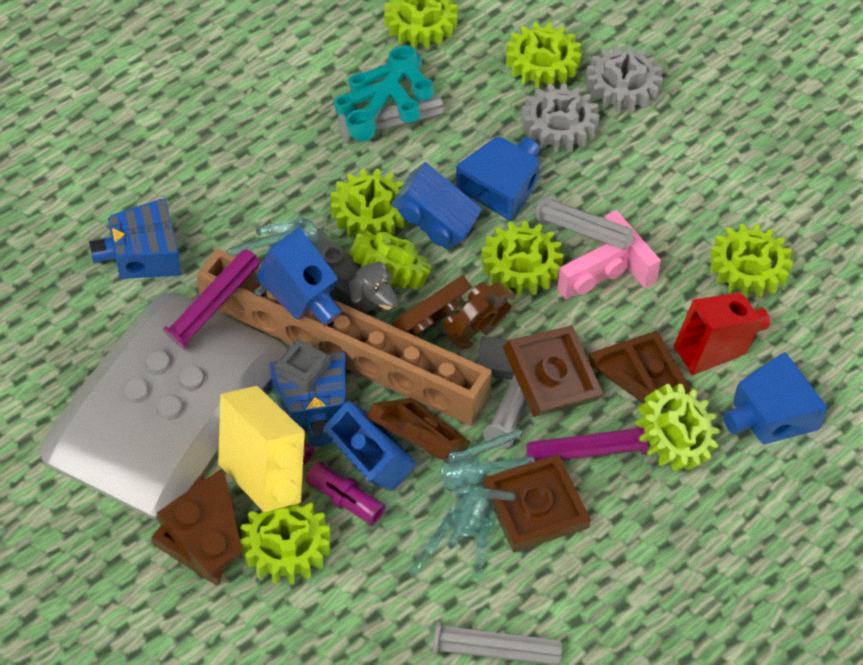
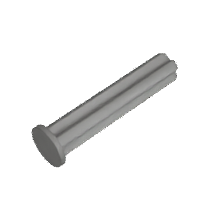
M434 95L426 101L416 100L419 104L421 117L414 122L444 114V104L438 95ZM397 105L385 107L375 120V132L409 123L400 120ZM341 114L338 115V127L343 141L348 143L353 137L348 134L345 123L346 117Z
M546 195L538 203L536 217L542 224L553 223L622 250L627 249L634 242L635 238L631 228L560 203L555 196Z
M515 375L508 386L492 423L483 430V436L486 441L501 448L512 446L514 442L513 432L527 403Z
M436 621L432 655H437V651L546 665H559L561 660L562 643L559 640L440 626L441 621Z

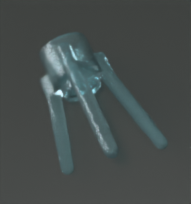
M300 217L289 222L258 227L256 229L258 235H272L231 247L227 250V253L234 255L240 253L243 249L252 250L279 242L298 227L304 231L312 244L316 246L318 244V232L312 221L308 218ZM261 284L255 289L254 295L258 297L267 289Z
M517 429L467 450L450 453L449 459L444 460L442 464V477L448 491H455L457 498L474 496L513 501L515 499L514 493L476 488L475 485L482 482L483 473L515 468L536 461L535 458L525 457L480 464L478 459H472V457L521 437L523 431Z
M462 493L458 498L455 508H449L445 520L410 568L409 575L411 577L416 576L452 526L454 530L447 543L450 549L455 548L461 535L472 536L476 532L478 533L474 576L480 579L483 574L487 535L492 525V522L486 518L490 508L489 502L476 493Z

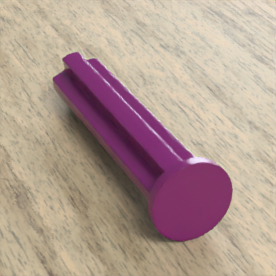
M243 249L170 328L167 326L163 328L166 335L183 350H187L189 348L187 343L260 266L258 257L253 252Z
M637 426L635 429L531 441L526 444V456L528 462L531 463L559 454L561 460L641 451L642 455H647L648 443L647 441L642 442L639 440L638 437L644 434L645 431L644 428Z

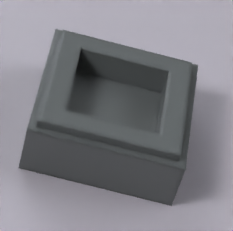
M481 336L477 364L492 370L491 377L512 380L514 372L502 348L509 339Z
M298 338L275 364V373L308 392L331 365V356Z

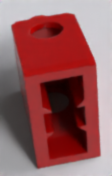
M741 293L694 299L673 348L691 375H695L745 355L756 332L769 328L770 318L763 307L753 309L749 301Z

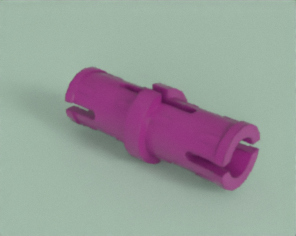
M318 461L315 463L306 476V483L330 497L334 506L340 510L343 507L364 520L369 526H374L385 511L386 505L358 488L359 483L352 478H343L325 466L323 462Z

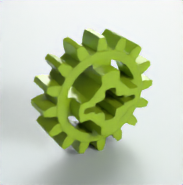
M390 0V3H385L384 27L389 28L390 37L398 35L399 44H403L408 40L411 41L412 47L415 48L418 43H423L426 49L430 47V42L432 41L442 45L443 36L451 38L453 36V29L458 27V5L453 4V0Z
M534 22L533 29L529 30L527 27L521 26L520 34H511V41L506 44V67H512L511 75L513 77L522 75L521 83L523 84L528 83L530 80L535 81V88H539L541 83L554 86V81L566 84L567 76L575 77L577 68H580L581 44L575 42L574 33L565 35V27L563 26L554 30L550 22L546 24L545 28H540V25Z
M360 169L359 177H355L350 173L346 174V183L338 181L336 183V192H331V218L336 219V227L338 229L347 227L348 237L353 236L356 232L363 234L366 230L373 235L377 231L388 232L394 236L395 226L398 228L405 227V219L400 215L397 208L392 207V202L404 182L398 181L394 183V174L392 173L381 177L380 169H375L373 175H367L365 169Z
M510 221L506 231L497 226L494 230V237L486 236L485 247H482L481 253L483 274H490V283L492 285L502 282L509 289L510 287L516 288L517 296H521L523 289H529L531 294L535 295L537 294V286L540 285L545 289H549L551 279L558 280L559 270L563 265L564 254H561L562 244L561 242H554L555 233L552 231L543 234L541 224L532 229L529 228L528 221H523L521 227H516ZM500 251L503 253L501 260L498 259ZM544 255L547 260L545 264L542 263V257Z
M742 223L739 226L738 232L728 227L726 228L725 236L718 235L716 237L715 245L712 246L709 258L712 261L710 272L718 273L716 280L718 284L729 283L728 292L732 293L738 288L742 290L741 293L746 298L749 291L755 292L758 298H762L765 289L775 294L778 285H786L793 265V261L790 260L792 249L784 248L786 240L784 237L773 238V229L763 233L760 232V225L755 224L753 230H747L745 224ZM730 252L732 255L731 259L728 261L727 254ZM772 261H774L775 267L773 269L771 268Z
M367 230L363 234L358 232L349 251V255L353 256L352 261L362 264V266L377 261L383 263L388 272L393 275L390 285L394 288L401 287L406 289L408 285L415 290L418 286L423 287L432 267L427 263L428 259L426 257L418 255L419 250L414 249L415 245L407 239L394 237L388 232L375 231L374 235Z
M666 384L658 390L656 389L645 397L646 402L637 409L643 417L636 421V425L644 428L645 431L638 438L642 442L648 441L651 445L648 448L647 454L649 456L655 453L660 455V466L671 462L673 471H678L682 468L689 471L711 458L710 452L718 447V444L712 437L720 433L718 428L711 426V421L717 418L716 414H707L705 410L709 402L707 400L698 402L695 389L685 394L683 384H678L673 388Z
M311 502L303 508L297 503L267 512L261 510L260 514L250 511L248 513L249 524H242L241 526L243 539L240 540L242 554H245L247 567L256 565L257 577L262 578L268 572L271 573L274 584L278 583L281 576H287L289 583L295 584V575L299 573L306 579L311 578L310 567L314 566L321 569L323 567V556L330 554V526H325V515L323 512L314 515V504Z

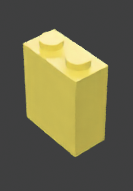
M258 386L222 393L220 395L219 466L263 512L301 503L305 431Z

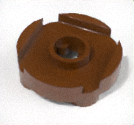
M485 282L479 283L468 294L467 298L470 301L460 311L457 310L446 318L443 328L448 332L447 337L459 349H467L474 345L470 338L478 332H482L485 335L489 334L507 316L512 308L507 300L515 299V294L504 283L498 282L491 286H488Z

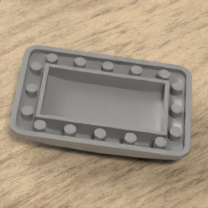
M176 293L159 295L139 315L85 381L40 446V457L49 468L156 520L159 510L186 493L199 476L204 478L218 459L220 395L253 386H258L265 393L271 385L270 362L279 361L287 351L284 344L279 340L219 312H216L187 343L189 348L183 350L163 331L165 326L170 328L194 302Z

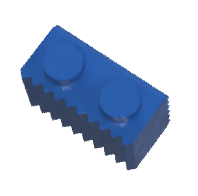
M426 161L410 173L392 202V207L397 208L400 215L406 221L415 223V226L420 227L421 231H426V234L434 244L443 246V248L448 250L464 240L482 210L477 203Z
M350 401L346 402L323 427V433L328 434V438L338 445L337 448L342 450V454L352 461V465L356 466L358 471L362 472V476L367 478L366 481L388 491L395 490L416 467V462L383 426L366 417L369 411Z

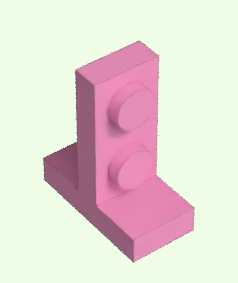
M615 210L605 215L604 219L631 228L635 238L633 244H630L625 250L605 244L560 267L557 290L565 300L576 294L584 295L592 290L596 284L607 278L615 279L619 277L626 269L632 273L644 288H647L657 283L661 260L622 215Z

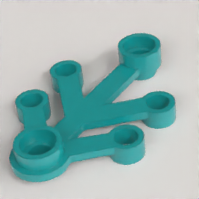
M408 45L396 47L390 51L387 64L364 73L352 75L348 79L351 93L339 95L334 99L333 103L337 115L343 114L346 117L345 123L348 134L354 140L364 142L374 136L376 130L375 120L390 97L398 106L397 109L402 122L411 123L421 117L419 104L416 100H429L434 96L435 91L432 80L425 78L419 71L422 59L414 47ZM386 77L385 80H382L372 85L370 84L373 81ZM403 77H406L411 82L413 95L416 100H411L400 85ZM371 99L365 109L357 110L356 104Z

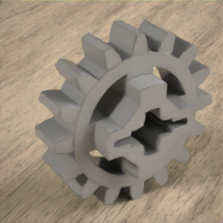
M614 45L613 52L610 53L606 49H602L600 57L592 56L591 65H587L586 89L592 91L593 100L603 99L602 107L604 108L613 104L615 105L616 112H620L622 106H627L630 112H634L635 105L639 104L645 109L648 107L649 100L656 101L658 92H661L663 77H661L662 67L655 66V57L646 59V50L644 49L635 53L630 45L626 51H621L618 45Z
M562 83L560 89H555L552 84H548L546 92L537 88L535 89L534 97H526L525 106H522L521 121H523L522 130L523 132H529V138L534 141L539 139L540 148L542 149L549 144L553 145L554 152H558L560 146H565L569 152H572L573 144L576 143L581 147H585L587 138L594 139L595 130L598 129L599 123L598 105L591 103L590 94L580 96L579 87L569 91L564 83ZM540 112L541 117L538 119L537 115ZM580 117L583 119L581 123L579 122Z

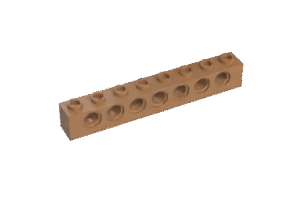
M219 248L215 250L197 274L199 296L236 256ZM260 267L248 277L218 310L290 344H293L299 338L325 354L344 351L345 369L472 426L490 397L492 370L340 302L335 301L341 308L342 313L326 326L319 321L312 311L299 320L295 319L256 278Z

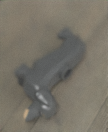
M315 228L304 231L337 277L338 281L330 293V297L333 300L362 313L371 312L374 316L383 309L390 310L397 306L399 302L390 285L393 275L388 272L383 263L377 261L361 267L360 264L353 262V258L333 242L322 229Z

